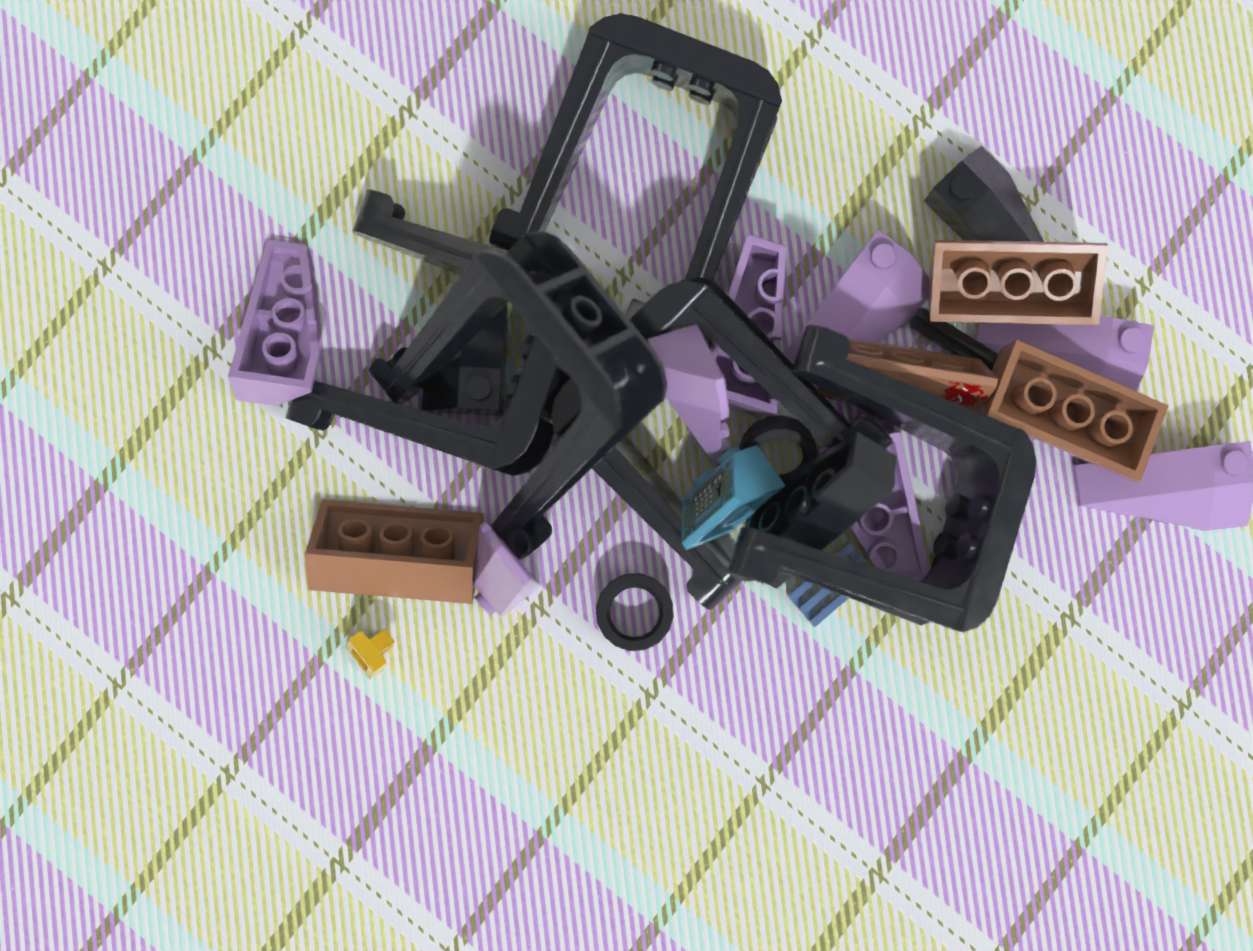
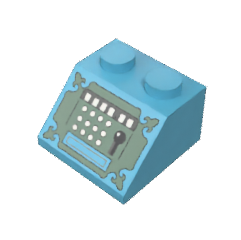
M757 445L740 450L738 447L728 450L717 460L720 466L716 470H710L702 474L692 483L695 489L682 500V544L686 550L733 532L786 486Z

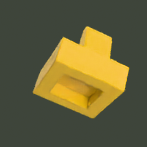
M386 629L371 639L361 630L348 640L345 648L371 680L384 670L387 661L382 655L393 647L392 644L395 643V640Z

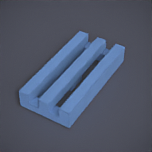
M848 543L835 554L844 558L848 556L853 561L868 565L866 560L855 551L851 543ZM804 581L787 597L811 625L816 627L848 598L839 594L814 615L810 609L831 591L821 588L804 603L800 596L814 585Z

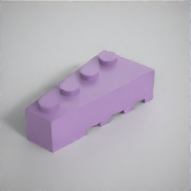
M747 234L728 295L780 349L787 246ZM713 342L710 351L725 380L728 407L761 418L776 416L778 401Z

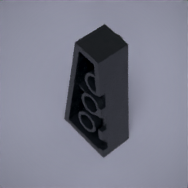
M856 432L781 479L786 486L746 520L745 527L823 550L893 491L896 481L897 456L861 433ZM778 571L775 581L768 585L777 589L791 575Z

